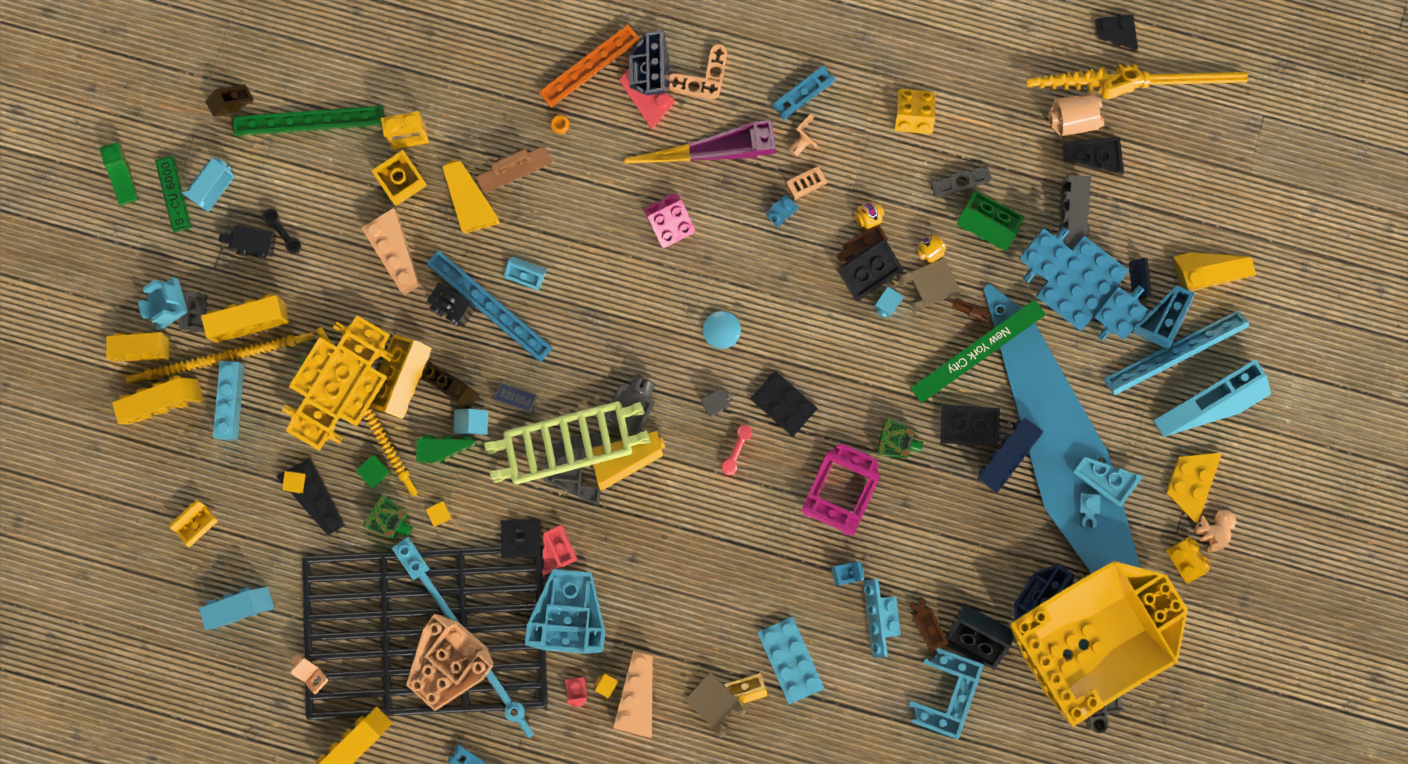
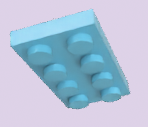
M793 617L757 632L788 704L824 689Z

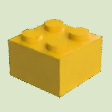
M404 150L372 170V173L395 206L427 186Z

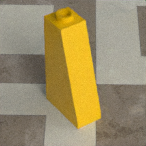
M451 160L442 166L463 234L499 224L500 221L462 162Z
M657 431L648 433L651 442L631 446L632 453L630 455L593 464L600 490L606 489L662 457V449L665 448L663 437L659 438ZM622 440L611 443L612 451L624 448ZM603 445L592 448L594 456L605 453Z

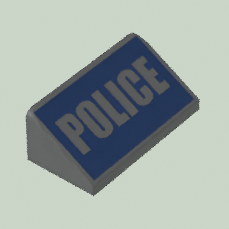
M501 383L494 401L531 414L537 395Z

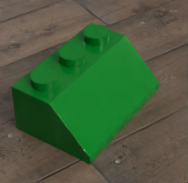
M974 190L956 224L963 230L977 235L980 239L994 244L995 247L1007 251L1017 235L1025 216Z

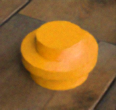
M557 115L552 119L551 128L555 133L564 134L568 131L570 123L565 116Z

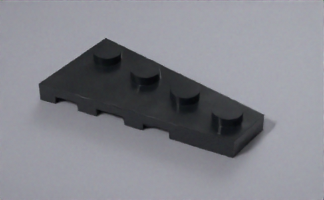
M308 458L286 470L305 474L303 493H290L327 535L346 526L312 458ZM285 471L276 475L282 484Z

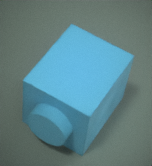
M887 287L874 307L876 313L883 318L888 317L890 319L904 296Z

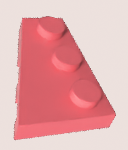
M629 69L620 79L621 85L652 131L675 103V100L667 93L644 95L631 89L629 86Z

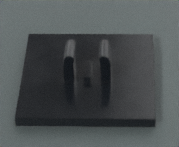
M540 519L501 520V558L540 557Z

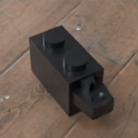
M235 226L234 231H231V235L220 234L219 242L229 244L228 248L233 249L237 255L247 256L248 254H254L256 258L266 259V256L273 257L277 235L272 231Z

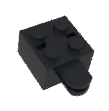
M438 282L426 301L433 313L440 317L445 315V319L456 327L459 324L464 327L476 309L471 301Z

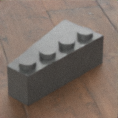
M1068 175L1061 183L1059 232L1063 227L1070 231L1063 241L1071 250L1082 236L1087 237L1089 233L1088 216L1091 176Z

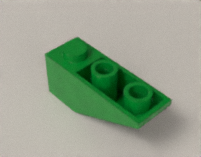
M422 435V438H417L416 462L438 464L477 445V441L472 440V437L461 436V440H455L453 436H442V439H434L433 435Z

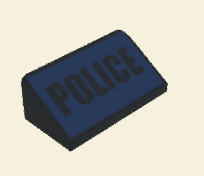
M1141 258L1129 262L1132 292L1139 285L1144 291L1137 299L1149 297L1151 295L1148 259Z

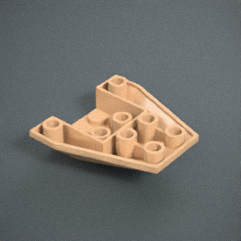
M434 614L423 629L406 686L436 711L482 681L494 664L488 648L459 622Z

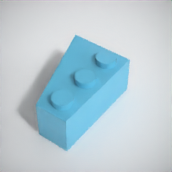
M249 587L238 590L239 594L229 593L221 596L222 600L220 601L213 599L205 602L206 606L199 608L205 631L240 621L249 616H255L260 612L275 609L269 588L264 587L250 590Z

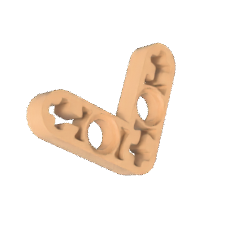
M721 44L712 47L705 79L672 74L670 75V82H674V79H677L678 83L683 84V80H686L685 89H682L683 85L677 84L676 87H673L672 83H670L669 90L674 93L707 99L717 98L721 92L727 60V49ZM721 50V53L724 55L720 56L719 63H717L716 54L714 53ZM717 67L721 70L719 76H712L710 70ZM691 82L698 83L699 88L696 91H691L688 88ZM702 83L705 84L704 88L709 89L711 88V86H715V90L717 91H714L713 94H710V91L708 89H704V93H702Z

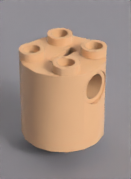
M1094 93L1055 99L1048 113L1050 126L1060 137L1099 130L1100 127L1104 126L1103 116H1100V108L1102 107L1100 96L1096 97Z

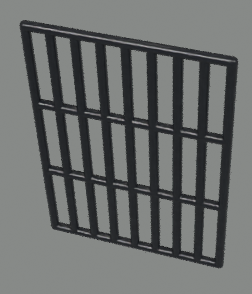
M541 545L540 557H534L535 564L465 567V556L501 554V546L418 550L423 558L457 556V568L430 569L426 574L428 577L458 575V587L436 589L441 596L458 595L459 607L449 608L454 615L459 614V623L470 633L526 631L528 623L467 626V614L534 611L543 592ZM394 551L310 555L302 558L304 658L313 663V661L382 657L383 669L323 672L328 680L383 677V689L330 691L314 694L305 683L307 720L366 717L373 709L314 712L313 700L368 697L384 698V709L380 710L386 716L505 711L506 705L504 703L470 704L469 692L496 691L491 684H476L462 693V705H446L436 711L430 706L392 708L391 696L417 694L410 688H391V677L409 676L411 668L391 669L390 657L415 656L417 648L390 649V637L421 636L424 628L389 630V618L433 616L434 614L444 615L440 608L389 610V598L431 596L427 589L388 591V579L411 578L407 570L388 571L387 559H398ZM380 560V572L310 575V563ZM535 572V583L466 587L465 575ZM380 579V591L311 594V583ZM536 591V603L466 606L467 594ZM381 599L380 611L311 614V602ZM381 618L382 630L312 633V622ZM382 638V650L312 653V641ZM525 643L485 644L489 652L538 650V662L494 664L491 670L495 672L539 669V681L500 684L505 691L539 689L540 701L519 703L525 709L547 708L546 650L526 646Z

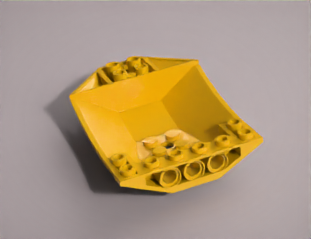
M1114 561L1041 603L1010 623V627L1024 660L1044 693L1070 726L1074 727L1118 697L1178 663L1188 609L1167 575ZM1081 639H1086L1088 642L1086 650L1079 648L1078 643ZM1066 649L1071 652L1069 660L1063 658V651Z

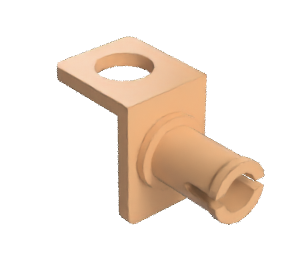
M812 113L796 129L800 133V137L788 148L796 156L808 144H812L815 148L818 147L802 131L814 118Z
M296 654L291 658V663L294 667L290 670V673L306 683L312 693L316 694L328 681L327 677L319 667L305 659L302 655ZM320 677V683L317 686H313L314 680Z

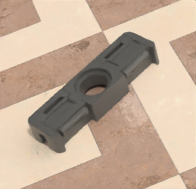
M984 165V167L971 171L966 170L952 174L936 182L933 180L931 187L934 189L935 198H940L987 184L991 181L992 177L988 166ZM958 177H964L966 179V185H957L956 179Z

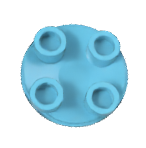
M718 311L711 314L703 325L705 340L709 345L718 349L734 346L741 334V326L738 319L726 311Z

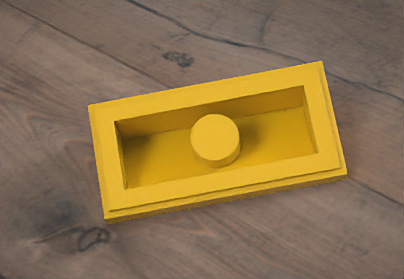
M761 673L724 684L743 703L767 696Z

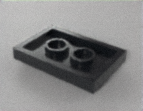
M885 238L880 239L836 269L856 302L904 270Z
M776 371L771 374L750 398L757 407L791 437H794L818 409Z
M941 405L940 443L998 447L1000 408Z

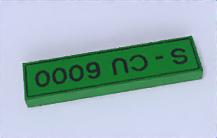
M172 155L155 160L172 232L176 233L191 229L192 224L185 196L181 193L183 188L175 157Z

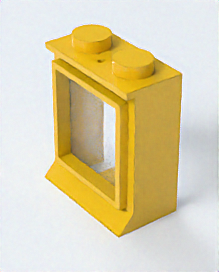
M419 111L381 118L384 137L389 141L392 150L429 143L426 123Z

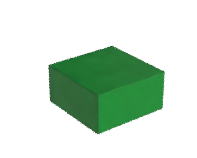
M374 454L356 470L372 489L376 488L391 473Z

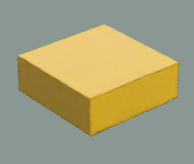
M285 471L282 490L303 493L305 474Z
M444 501L426 509L434 527L452 519Z

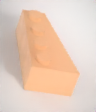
M633 651L613 728L652 738L653 655Z

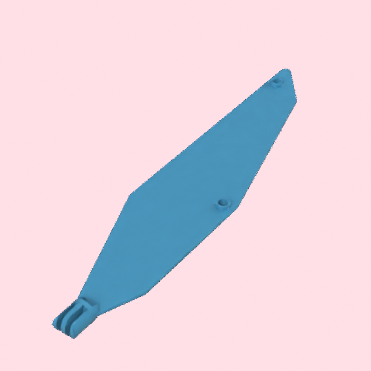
M987 284L984 287L994 328L1022 309L992 285ZM997 308H1001L1003 313L999 314ZM1034 323L1000 347L1019 419L1022 421L1026 418L1044 431L1029 451L1044 509L1090 573L1114 561L1140 568L1124 506L1117 507L1072 473L1083 457L1096 461L1101 458L1105 464L1112 466L1106 447ZM1081 493L1100 495V514H1094V518L1097 521L1095 528L1091 527L1092 522L1090 520L1086 521L1085 527H1081V520L1084 517L1083 513H1079V496Z

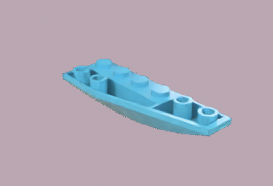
M1256 359L1252 360L1153 420L1161 435L1166 437L1240 414L1271 395L1267 375Z

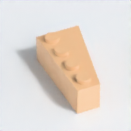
M393 208L361 227L401 293L406 295L419 287L420 282L398 212Z

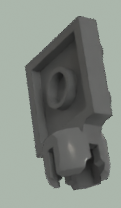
M635 375L628 387L621 385L612 401L621 402L623 408L641 402L644 414L625 418L627 430L635 435L641 432L655 404V401L650 398L655 384L647 379L643 388H640L645 378L641 375ZM608 411L605 419L619 426L616 411Z

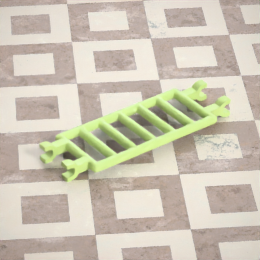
M616 401L506 430L503 433L504 439L484 443L485 450L488 451L489 455L506 449L510 468L490 471V477L494 483L512 477L514 484H520L630 455L632 453L631 446L651 442L647 431L629 436L625 418L644 414L643 406H641V402L623 408L622 403ZM612 410L616 411L624 447L616 451H612L604 415L605 412ZM597 415L605 451L604 454L597 456L593 455L586 417ZM574 420L579 421L586 455L585 459L577 461L574 458L567 422ZM560 424L567 463L556 466L548 427ZM541 429L549 468L538 471L530 432ZM523 434L530 473L519 476L512 437Z

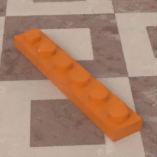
M626 25L539 91V94L549 107L552 108L639 42L640 38L629 25Z

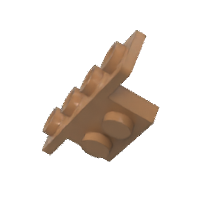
M545 146L530 153H527L526 149H518L507 158L500 157L491 164L492 170L476 178L483 193L486 194L552 164V160Z

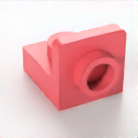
M585 677L566 679L567 704L572 703V707L583 706L584 702L588 701Z

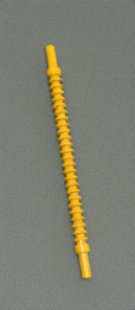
M322 327L315 330L319 337L331 343ZM368 408L364 414V420L368 421L367 425H370V430L373 429L374 431L372 434L377 436L375 439L379 440L378 444L382 445L381 449H384V454L388 455L386 458L390 459L389 463H392V468L396 469L395 473H398V479L403 481L411 497L417 495L418 492L409 478L410 473L404 469L405 466H402L403 461H399L400 456H396L397 451H393L394 447H391L392 442H388L389 437H385L386 432L383 433V428L379 426L381 423H377L378 418H374L375 413L372 414V409Z

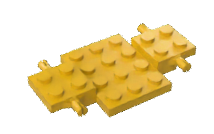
M358 315L347 327L339 322L335 323L333 329L342 333V339L337 347L319 337L289 385V388L303 395L305 399L296 410L285 404V408L282 411L292 416L291 422L285 431L318 451L329 439L338 444L343 440L344 437L334 432L339 418L356 427L358 426L387 376L371 368V366L380 356L389 362L394 356L384 350L390 334Z

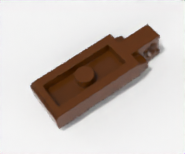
M878 224L847 241L842 246L844 250L838 253L836 257L839 262L848 258L851 260L880 239L885 238L888 241V238Z

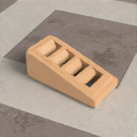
M818 166L786 181L785 185L795 201L828 182ZM814 173L818 175L820 182L817 183L813 176ZM809 176H810V178H811V180H812V182H813V184H814V185H812V186L810 185L809 181L807 180V177H809ZM801 180H804L807 188L804 189L800 182ZM795 183L798 184L801 191H797L794 186Z

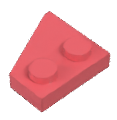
M563 525L544 533L543 576L551 573L553 569L558 570L578 560Z

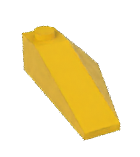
M1190 252L1172 257L1180 287L1189 291L1256 275L1252 258L1248 256Z

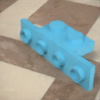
M878 579L864 580L873 658L888 657L885 637L901 635L896 596L880 597Z

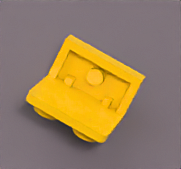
M899 89L897 93V115L894 131L932 134L935 122V93Z

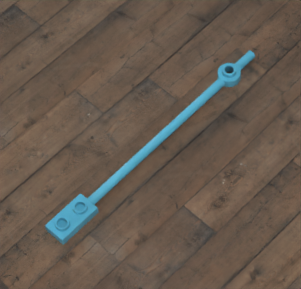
M407 537L392 547V550L413 580L418 577L420 578L445 617L458 622L427 576L426 572L430 568L410 538ZM490 670L486 677L506 705V718L511 722H517L527 738H530L534 735V732L523 718L525 715L524 706L519 702L511 700L492 670ZM513 708L517 709L518 714L516 716H513L511 714V710Z

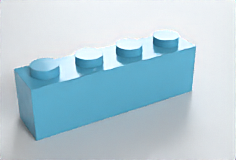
M220 361L213 430V438L218 440L238 441L245 367L240 362Z

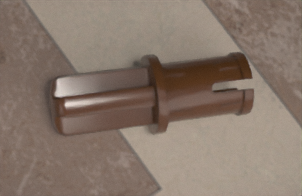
M956 298L952 305V308L967 314V317L970 318L971 316L984 323L988 321L987 318L991 314V312L977 307L976 304L973 303L972 305L959 298Z

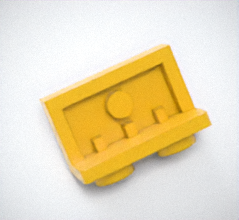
M195 500L169 524V528L177 533L186 546L191 547L218 520L206 505L199 500Z
M1190 536L1166 550L1186 584L1207 574L1210 570L1208 559L1202 556L1198 543L1194 539L1192 540Z

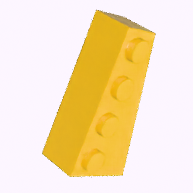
M178 375L170 377L168 382L154 383L152 388L138 389L135 391L136 394L122 395L119 397V400L112 402L118 424L129 425L153 417L152 413L154 415L170 412L169 408H183L188 406L190 401L199 403L204 401L198 379L181 378Z
M376 706L365 718L361 716L353 724L355 728L352 731L348 729L341 736L343 740L340 743L336 741L328 749L330 753L327 756L323 753L315 761L316 764H353L393 722Z

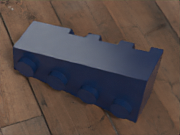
M1026 418L1022 421L1018 419L1012 427L1015 431L1011 436L1006 435L1000 443L1003 445L999 452L997 450L994 451L989 458L991 460L987 467L984 465L977 474L979 475L978 481L996 494L1044 432Z

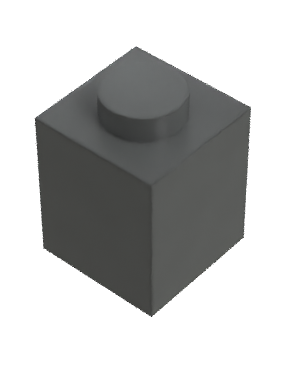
M721 389L701 399V403L709 418L730 408L729 402H731L728 393L726 391L723 392Z

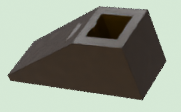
M429 362L422 372L421 379L466 409H470L480 395L432 362Z

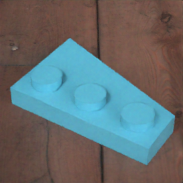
M1083 457L1072 472L1119 508L1143 478L1141 475L1133 474L1087 457Z

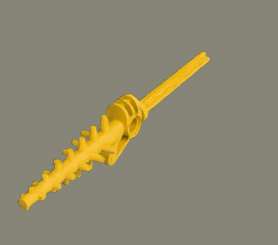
M1119 64L1117 65L1116 73L1108 74L1105 67L1100 68L1097 74L1094 69L1087 70L1085 75L1080 70L1079 72H1074L1073 76L1071 72H1068L1067 76L1063 73L1061 77L1059 74H1056L1055 77L1050 75L1048 78L1045 75L1044 78L1033 77L1032 79H1026V86H1040V88L1052 86L1053 89L1064 87V90H1068L1069 87H1076L1075 90L1077 92L1081 91V87H1087L1088 93L1093 92V87H1099L1098 93L1104 99H1111L1124 93L1133 92L1139 86L1141 88H1148L1149 85L1248 82V72L1149 74L1148 71L1138 70L1136 64H1132L1131 67L1128 64L1124 67Z

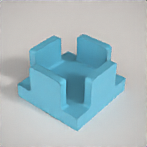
M171 278L166 282L153 280L142 288L143 292L149 294L146 295L148 301L140 300L138 302L141 316L143 319L151 320L155 324L156 329L162 330L188 313L177 278Z

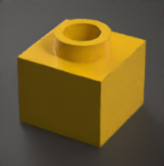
M607 673L604 676L599 675L594 684L597 686L595 691L609 699L619 680Z

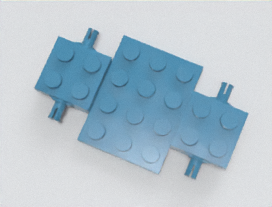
M1063 227L1056 236L1042 228L1019 257L1030 269L1022 279L1029 283L1035 274L1043 277L1047 282L1036 294V297L1079 331H1082L1092 317H1094L1104 327L1097 336L1102 341L1105 340L1110 332L1125 340L1133 331L1134 326L1149 311L1137 299L1144 289L1138 285L1130 294L1118 287L1129 270L1087 237L1082 236L1071 250L1063 241L1070 232Z

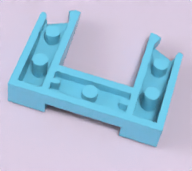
M936 649L938 654L931 661L926 658L923 664L959 676L947 713L910 701V707H914L916 716L912 723L959 740L984 664L942 649Z

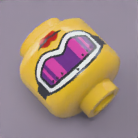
M870 201L857 208L855 219L860 227L870 229L882 223L884 210L880 204L877 205L875 202Z
M932 234L919 242L920 249L917 252L922 261L926 259L929 263H932L943 257L945 254L944 250L947 248L940 236L936 237Z

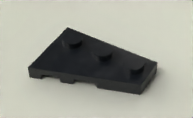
M1120 137L1066 141L1062 143L1064 162L1119 175L1124 174Z

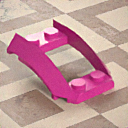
M840 444L832 451L827 452L801 511L807 519L810 516L843 531V535H855L873 491L880 479L877 459L845 444ZM833 462L868 478L853 513L818 497Z

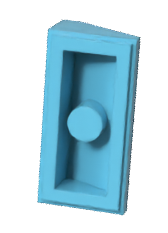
M511 257L508 260L504 278L539 291L547 269L516 257Z

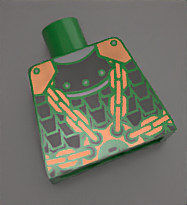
M886 418L883 423L876 456L908 458L910 450L921 453L923 441L913 439L915 433L913 429Z
M385 495L380 496L363 524V527L391 538H395L398 532L408 537L413 530L412 526L405 523L408 514Z

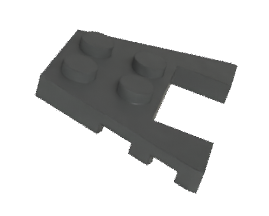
M600 432L589 433L592 447L603 445ZM582 436L570 437L575 461L584 459L585 450ZM563 439L552 441L556 466L566 464L567 458ZM547 456L545 462V469L549 468ZM583 467L547 476L543 479V481L595 505L600 503V488L581 486Z

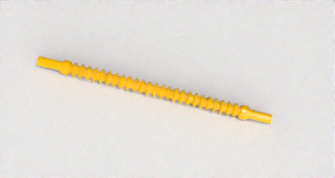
M314 332L298 336L289 335L287 338L282 337V340L277 338V341L272 339L271 342L266 341L265 344L261 342V345L256 343L253 346L251 344L250 347L245 346L244 349L240 347L239 350L237 348L234 351L230 349L229 352L224 351L223 354L218 352V355L213 353V356H202V359L197 357L196 360L192 358L191 361L186 360L185 363L183 361L180 364L176 362L175 365L171 363L170 366L165 365L164 368L162 366H159V369L155 367L154 370L150 368L142 373L126 376V382L129 384L141 380L151 381L154 380V377L158 379L161 376L163 378L165 375L170 376V373L175 375V372L180 374L181 371L186 372L187 369L191 371V368L196 370L199 367L201 369L202 366L207 367L208 364L210 366L213 363L217 365L220 361H229V359L234 361V358L239 360V357L245 358L246 355L250 357V354L255 356V353H258L260 355L261 352L266 353L267 350L271 352L272 349L276 351L277 348L281 350L282 347H294L297 343L314 340L315 335Z

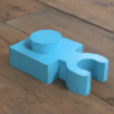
M1080 494L1079 513L1084 514L1081 520V527L1086 526L1087 520L1092 522V528L1096 527L1097 521L1094 518V514H1100V495Z

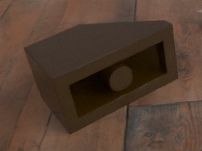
M246 84L215 89L205 103L213 117H219L237 111L253 102L254 99Z

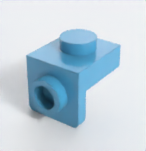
M786 194L772 205L766 216L779 228L785 220L797 212L799 207Z
M860 561L831 567L835 586L864 580V569Z

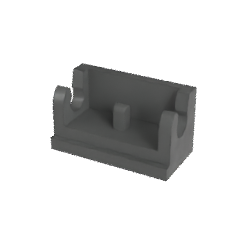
M182 291L188 313L179 318V330L183 332H205L201 316L206 315L207 295L201 294V292Z

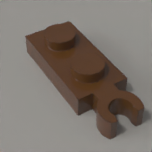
M921 597L919 598L921 606L916 607L912 601L910 602V608L917 613L913 616V619L929 651L932 652L947 645L948 641L932 609H925V600Z

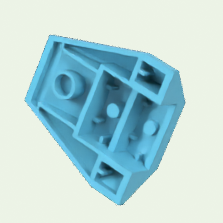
M553 569L527 624L525 645L557 652L581 654L603 652L605 629L592 573Z

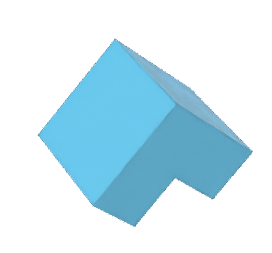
M477 409L454 410V434L488 435V411Z

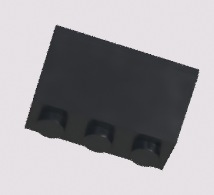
M963 604L945 637L948 641V646L995 670L1012 646L1014 634L1011 628Z

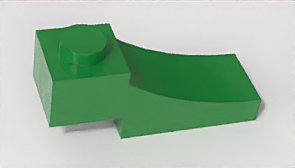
M115 142L99 147L102 161L110 177L118 204L122 206L139 201L130 166L126 162L122 145Z

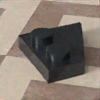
M1133 14L1095 19L1097 39L1105 42L1109 41L1119 47L1122 45L1130 48L1131 51L1138 50Z

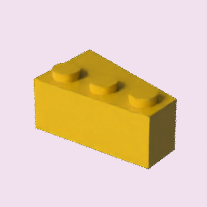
M135 332L129 335L113 333V336H106V359L112 362L168 361L170 338L163 335L162 332Z

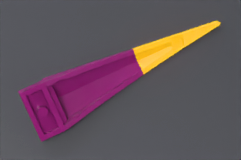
M772 120L751 122L689 144L625 158L624 163L757 158V155L776 154Z

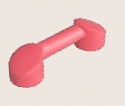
M741 425L737 429L738 439L729 459L722 464V471L725 475H733L737 470L736 461L745 440L750 439L752 436V429L748 425Z

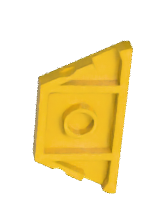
M1221 453L1177 458L1165 494L1176 502L1177 506L1191 518L1193 523L1197 524L1199 522L1222 455Z

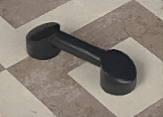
M267 209L263 214L265 223L275 228L286 243V249L289 254H298L302 249L300 241L289 236L280 224V217L276 210Z

